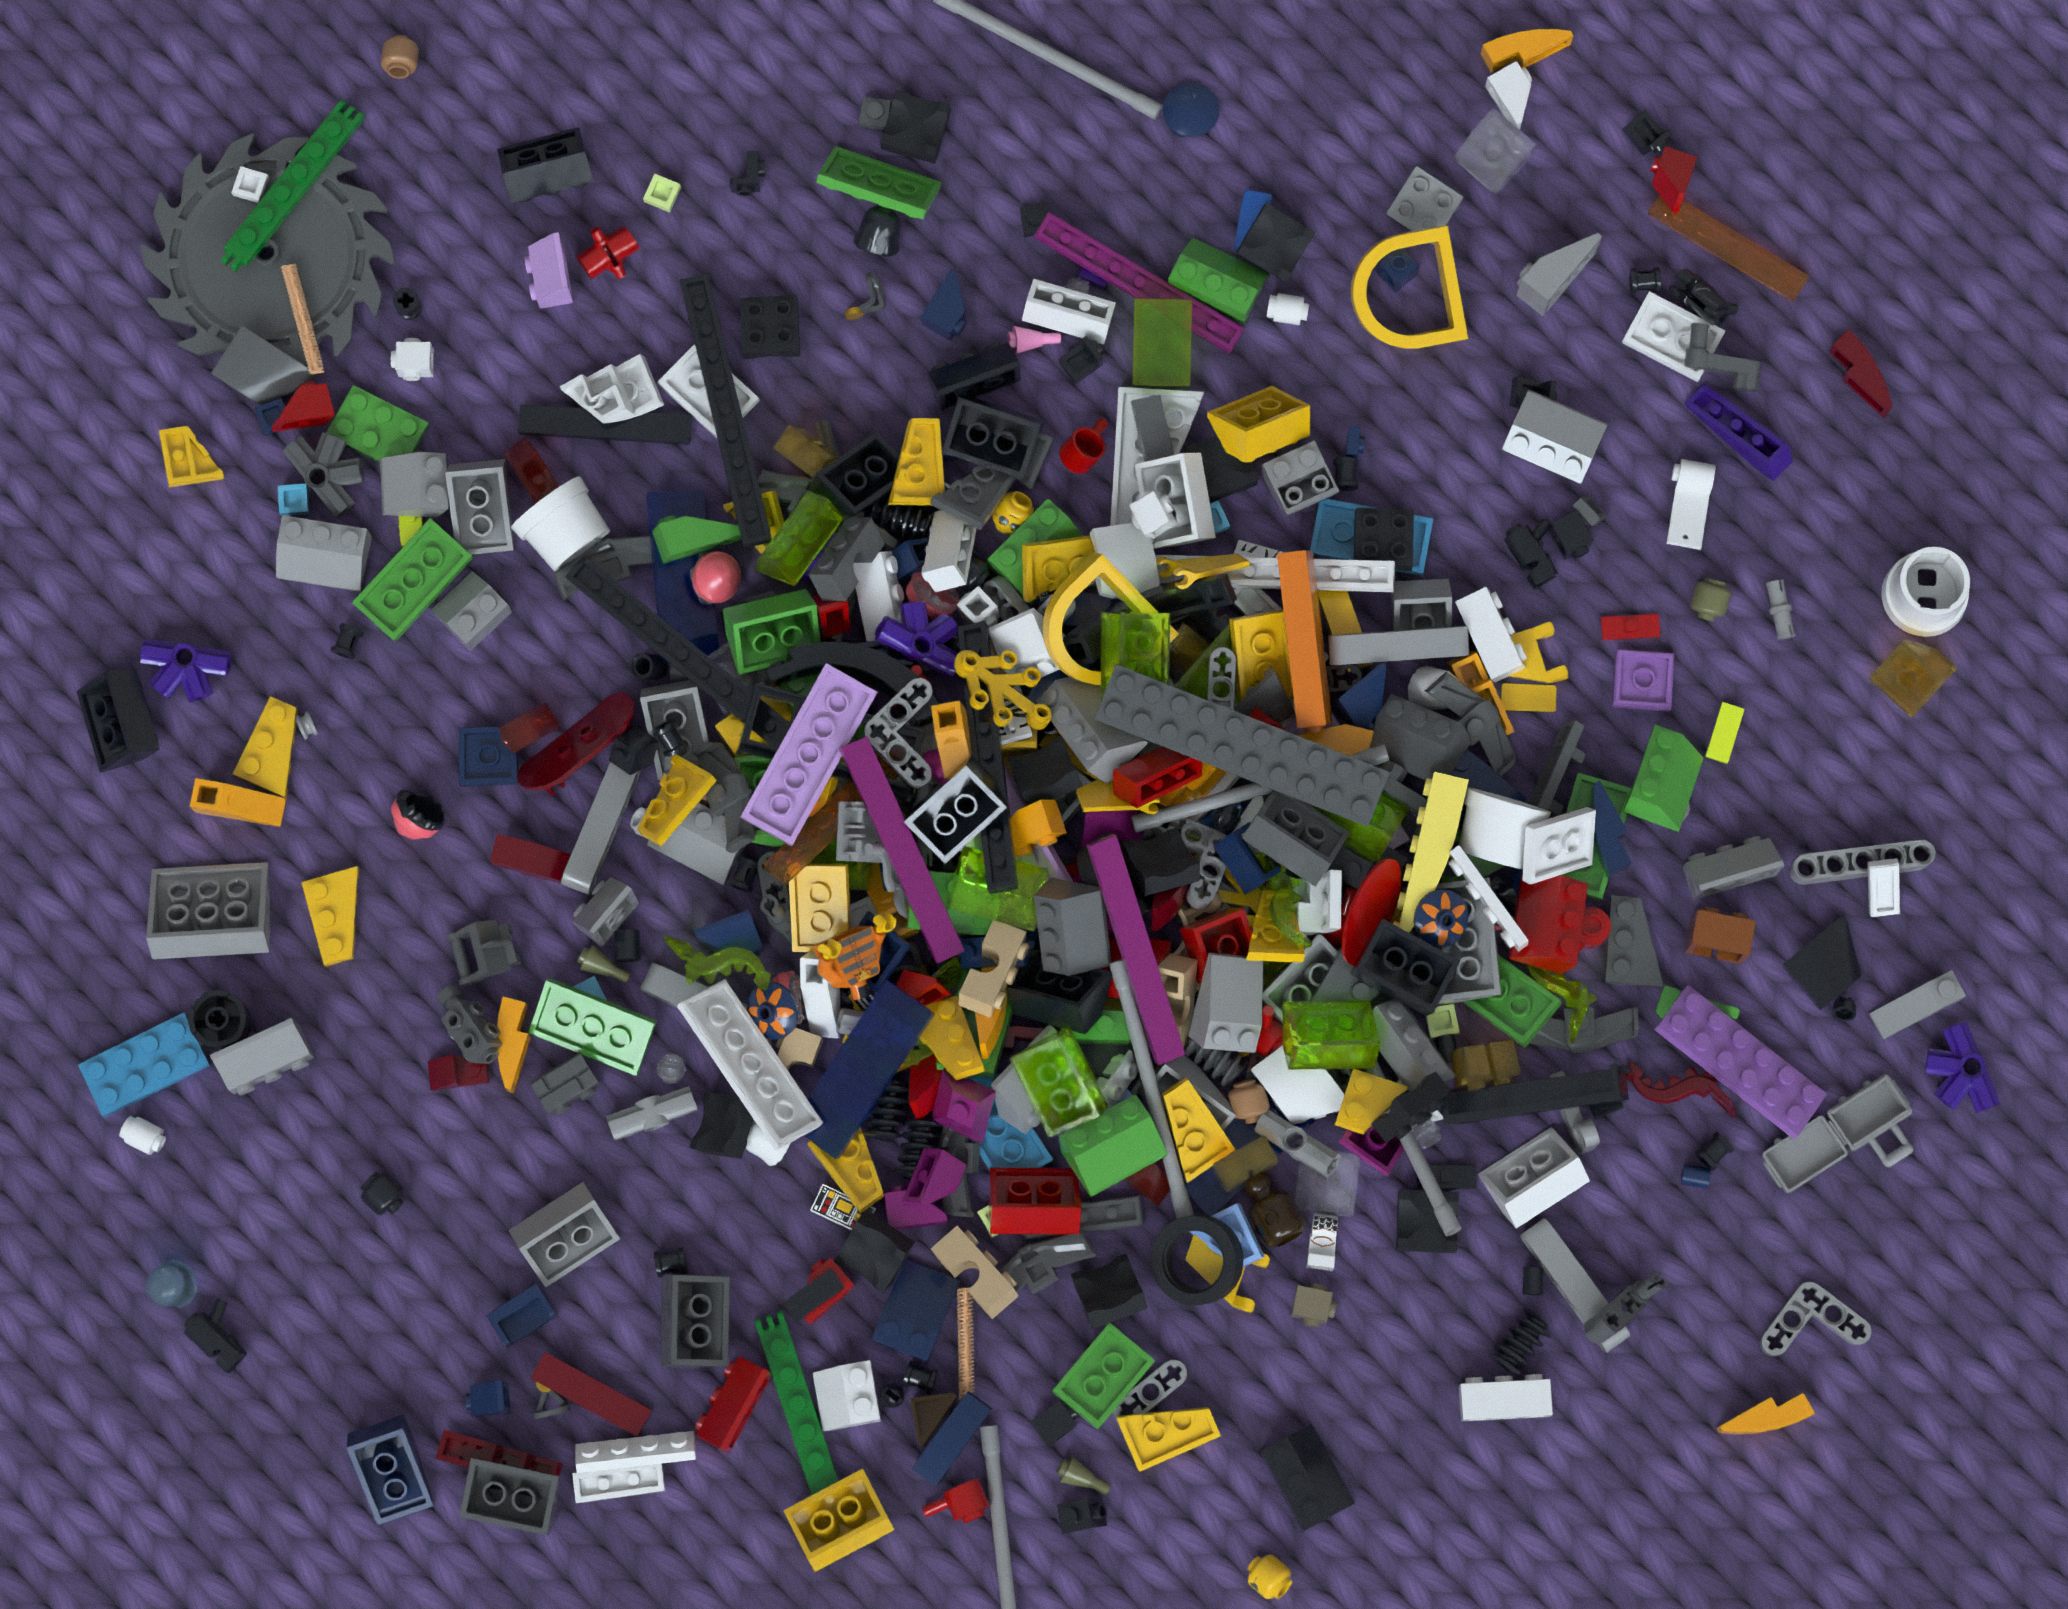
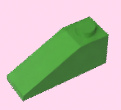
M674 515L664 517L658 521L659 524L652 531L663 563L741 541L738 525L688 516L675 518Z

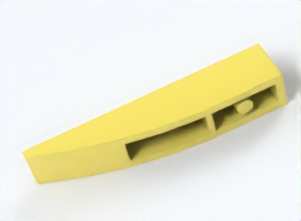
M1437 772L1433 773L1432 779L1426 778L1422 795L1428 796L1425 807H1419L1416 824H1421L1419 836L1413 835L1409 851L1415 853L1412 864H1406L1403 881H1407L1408 885L1406 893L1400 892L1396 908L1402 910L1399 922L1393 921L1394 925L1408 933L1414 927L1413 921L1417 905L1429 892L1435 891L1446 867L1456 838L1468 779Z

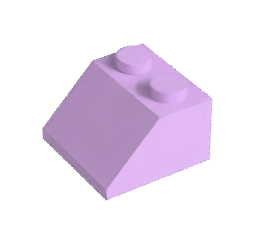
M559 232L552 233L528 246L529 256L524 257L527 274H533L534 283L529 284L532 301L537 300L540 309L573 303L565 249Z

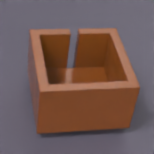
M1703 907L1702 910H1697L1690 919L1684 953L1711 958L1712 949L1718 950L1716 959L1743 964L1750 956L1756 921L1749 920V915L1734 912L1729 916L1720 914L1719 909Z

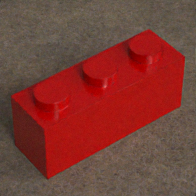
M1163 746L1158 747L1113 769V795L1135 808H1139L1202 777V761Z

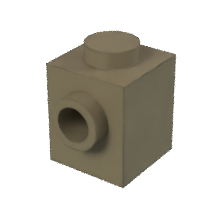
M1310 1283L1309 1287L1298 1285L1291 1317L1303 1319L1302 1324L1319 1328L1320 1323L1326 1324L1328 1317L1334 1318L1337 1301L1332 1300L1333 1292H1328L1327 1286Z

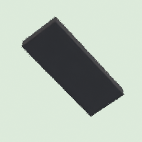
M1429 1165L1440 1189H1476V1165ZM1416 1174L1417 1189H1424Z
M830 1269L788 1298L783 1304L797 1323L844 1290L845 1287L833 1270Z

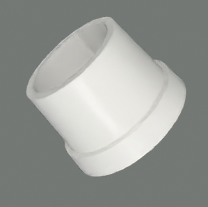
M581 476L571 479L552 491L526 511L511 526V529L522 540L526 539L554 572L593 547L596 542L601 541L610 532L607 524L587 495L589 490Z
M1942 547L1920 549L1898 560L1887 572L1881 592L1884 609L1892 622L1909 634L1922 637L1940 635L1953 628L1962 618L1969 599L1970 575L1963 560L1954 552ZM1934 570L1936 572V585H1919L1918 571ZM1918 598L1935 599L1936 609L1920 608Z
M1467 787L1463 803L1467 806L1458 846L1460 845L1465 853L1523 869L1526 826L1549 819L1551 812L1515 799Z

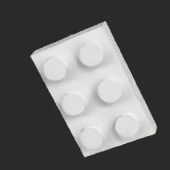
M1649 291L1622 343L1698 382L1704 371L1684 367L1685 353L1690 343L1691 323L1710 324L1704 319ZM1710 325L1708 329L1706 350L1714 354L1725 333V330L1716 325Z
M693 345L658 381V385L717 438L695 345ZM732 374L743 418L760 400L759 397Z
M1585 807L1527 825L1525 829L1522 881L1534 884L1592 865L1596 810Z

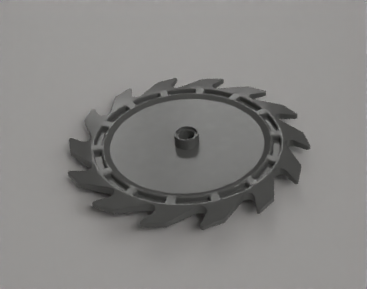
M251 133L232 142L214 171L210 174L204 173L202 154L198 153L184 170L180 205L172 208L167 203L163 194H158L153 215L165 243V249L158 253L144 244L140 245L145 268L171 290L170 296L166 299L148 297L147 301L161 318L197 329L194 337L182 340L177 345L198 356L225 352L243 325L306 366L308 361L305 358V351H303L302 341H300L301 338H299L300 335L298 334L300 331H298L297 321H295L294 311H292L293 308H291L292 305L289 301L291 298H289L288 288H286L285 278H283L284 275H282L283 272L281 271V266L296 264L297 274L299 275L305 301L307 302L306 307L308 308L309 317L313 325L311 327L314 328L315 336L313 337L316 338L317 345L320 344L324 337H331L333 339L334 357H338L352 341L356 304L364 302L374 318L378 315L382 293L370 266L371 260L378 257L392 266L395 265L391 243L364 219L367 212L387 213L388 209L374 192L338 181L340 174L357 169V164L336 155L250 265L246 266L243 264L235 272L230 268L235 258L227 266L221 262L222 257L226 253L223 250L224 246L258 204L233 196L231 193L240 166L268 174L269 180L263 194L264 197L307 143L309 137H285L253 157L249 155V150L255 137ZM265 251H274V255L270 259H261Z

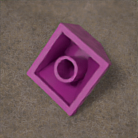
M1143 811L1086 812L1081 848L1105 833L1114 834L1124 842L1129 840L1143 841L1145 830L1136 833L1131 816L1143 813Z
M944 1068L931 1120L981 1144L984 1142L996 1091L967 1077L956 1081Z
M1373 1126L1364 1134L1346 1129L1339 1141L1340 1144L1386 1177L1390 1174L1404 1151L1400 1140L1396 1136L1385 1142Z

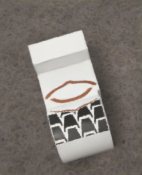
M1314 1213L1306 1268L1333 1271L1338 1216Z

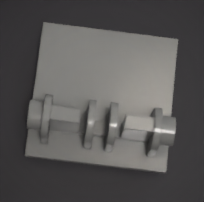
M1416 166L1386 214L1411 231L1439 225L1446 226L1453 213H1456L1461 206L1464 196Z
M838 802L836 861L882 863L877 855H867L864 850L867 843L880 841L864 803Z

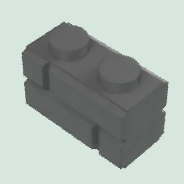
M581 1053L530 1083L546 1112L550 1116L555 1113L557 1117L568 1112L572 1108L570 1104L580 1098L582 1101H585L597 1093L595 1088L600 1086Z

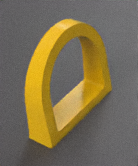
M1439 225L1386 237L1370 247L1359 260L1351 281V302L1361 325L1376 339L1388 345L1406 349L1423 348L1468 339L1448 226ZM1434 242L1449 326L1410 335L1394 333L1382 326L1369 308L1366 294L1369 276L1375 265L1390 252L1405 247Z
M1091 552L1050 598L1043 619V638L1050 658L1063 673L1084 683L1107 685L1114 667L1095 671L1080 666L1068 654L1062 638V623L1069 605L1097 576L1114 591L1151 631L1134 651L1118 664L1119 666L1139 673L1179 633L1103 554Z

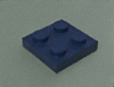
M517 726L459 728L460 787L518 785Z

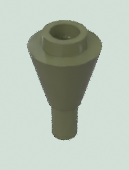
M593 944L590 949L584 947L577 960L578 963L582 964L579 970L604 976L610 975L625 984L631 974L614 965L615 963Z
M1072 1455L1068 1460L1063 1458L1056 1471V1474L1060 1476V1483L1085 1488L1090 1487L1104 1495L1108 1494L1111 1484L1095 1477L1090 1470Z

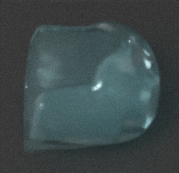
M167 1261L154 1268L145 1283V1291L157 1305L183 1307L189 1304L195 1297L197 1292L196 1278L191 1268L183 1264V1262Z

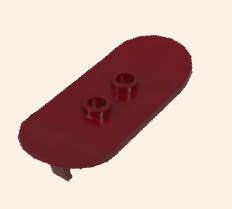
M624 692L614 693L606 697L592 711L522 765L517 774L519 785L528 790L544 789L554 796L556 793L551 787L559 784L564 788L566 786L564 783L565 779L613 742L614 737L622 734L625 729L627 731L632 729L630 723L634 712L632 697Z

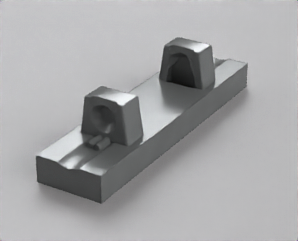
M1576 720L1562 723L1527 804L1550 811V816L1560 815L1563 805L1554 801L1553 798L1568 763H1583L1586 753L1577 749L1576 745L1585 725Z

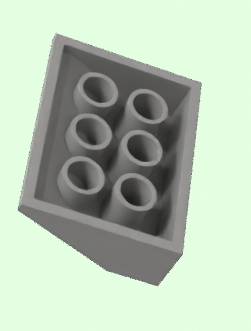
M268 862L152 869L146 935L152 959L268 953L270 945Z
M1484 878L1486 883L1491 888L1490 878ZM1467 880L1439 883L1435 889L1451 890L1461 896L1467 905L1469 914L1468 926L1463 936L1453 945L1444 948L1436 947L1460 960L1438 1006L1501 995L1495 924H1492L1484 914L1483 909L1486 906L1480 898L1474 900L1465 886L1469 884ZM1407 887L1402 888L1403 893H1406ZM1448 915L1444 916L1442 920L1443 925L1447 924ZM1414 926L1410 934L1419 937Z

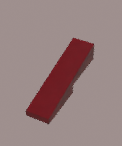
M544 1352L531 1376V1379L637 1437H639L652 1413V1410L546 1352Z

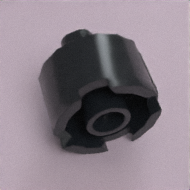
M215 989L204 992L195 1001L193 1007H190L188 1024L190 1032L201 1045L212 1051H220L248 1038L251 1032L252 1018L249 1009L241 999L226 990ZM222 1015L226 1020L219 1027L214 1022L219 1020L218 1016Z

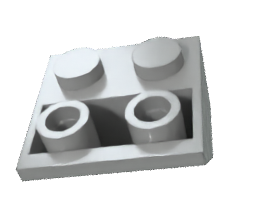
M1315 441L1262 464L1261 474L1273 498L1286 516L1339 493L1337 485Z

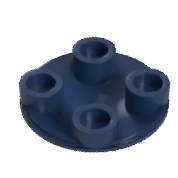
M1184 83L1173 88L1166 96L1163 104V116L1167 125L1178 137H1197L1207 133L1217 124L1219 103L1215 94L1206 86L1199 83Z

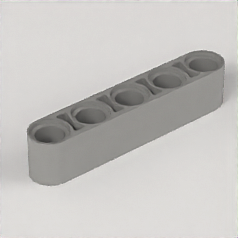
M1468 626L1328 636L1330 665L1469 655Z
M610 762L563 873L561 885L588 895L591 893L636 787L641 770L629 775Z
M1914 840L1800 855L1795 859L1790 867L1789 874L1794 882L1803 885L1868 877V868H1860L1856 864V857L1864 856L1868 862L1885 860L1884 856L1887 852L1897 856L1899 873L1920 871L1925 869L1934 860L1936 851L1930 842ZM1914 849L1923 850L1926 853L1927 860L1924 862L1916 860L1913 855ZM1827 860H1836L1840 865V871H1830L1827 867ZM1798 864H1808L1811 868V875H1802L1798 871Z
M651 963L639 990L678 1008L677 1006L681 1001L709 987L661 965ZM741 1002L747 1010V1004ZM766 1038L771 1045L773 1039Z
M1545 1218L1520 1235L1528 1250L1539 1265L1544 1268L1547 1276L1583 1325L1608 1303L1558 1233ZM1625 1326L1621 1331L1598 1345L1605 1353H1608L1630 1337V1333Z

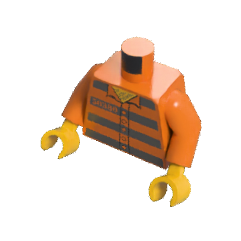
M888 912L885 913L884 917L880 914L874 916L873 923L876 925L874 927L854 926L813 946L819 960L817 966L818 974L834 988L850 987L854 1000L870 995L866 980L879 974L882 943L886 933L892 931L897 924L896 918Z

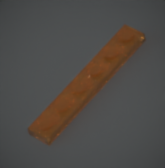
M1659 195L1648 212L1649 216L1792 302L1796 300L1810 277L1684 200L1677 214L1670 210Z
M889 752L891 759H893L894 761H902L900 758ZM877 754V759L886 778L895 780L899 774ZM903 765V766L900 767V768H901L903 771H905V770H906V765ZM848 782L803 825L792 846L784 843L763 864L765 871L787 885L837 836L838 802H863L855 783Z

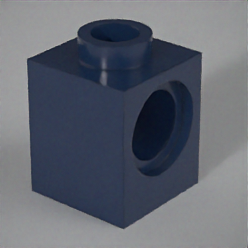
M1404 248L1392 251L1379 262L1377 274L1396 293L1417 276L1419 265Z

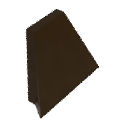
M951 1392L910 1398L920 1445L925 1447L958 1398L957 1395Z

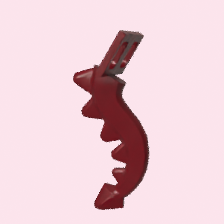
M1634 1062L1628 1063V1066L1631 1067V1073L1626 1074V1080L1632 1081L1640 1095L1648 1100L1668 1104L1693 1094L1705 1098L1710 1093L1712 1099L1732 1118L1736 1116L1731 1099L1717 1087L1719 1081L1707 1071L1702 1075H1698L1693 1067H1689L1684 1079L1671 1075L1669 1077V1087H1666L1662 1079H1658L1654 1087H1652V1079L1650 1077L1642 1079L1641 1076L1644 1071Z

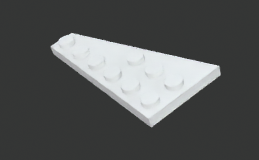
M1129 387L1118 388L1110 526L1132 522L1130 515L1133 512L1129 505L1136 502V497L1140 495L1135 464L1145 461L1131 401L1155 395L1161 396L1174 455L1180 454L1203 399L1204 392Z

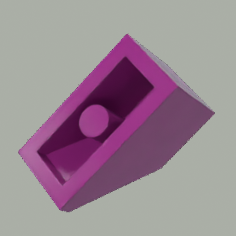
M924 1148L902 1202L925 1206L956 1192L967 1165L943 1149Z
M907 1185L891 1187L889 1193H884L888 1224L897 1230L948 1224L947 1215L932 1203L923 1206L902 1202L908 1188Z

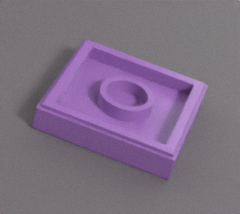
M1616 649L1612 707L1670 712L1675 653Z

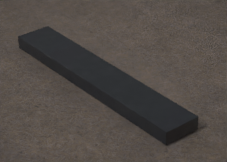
M521 404L518 433L519 435L690 445L692 415L648 412L622 421L602 423L584 408Z

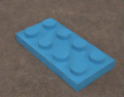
M1332 499L1319 501L1310 551H1313V556L1335 560H1354L1356 508L1375 507ZM1414 515L1412 571H1395L1423 576L1433 518Z
M185 1013L179 1014L78 1064L96 1105L104 1118L211 1066L201 1044L190 1032L188 1017Z
M996 1073L994 1079L973 1075L967 1078L992 1089L991 1083L998 1077V1074ZM994 1098L984 1142L980 1144L979 1153L987 1168H1043L1052 1162L1053 1158L1033 1128L1027 1134H1024L999 1117ZM969 1138L971 1143H978Z

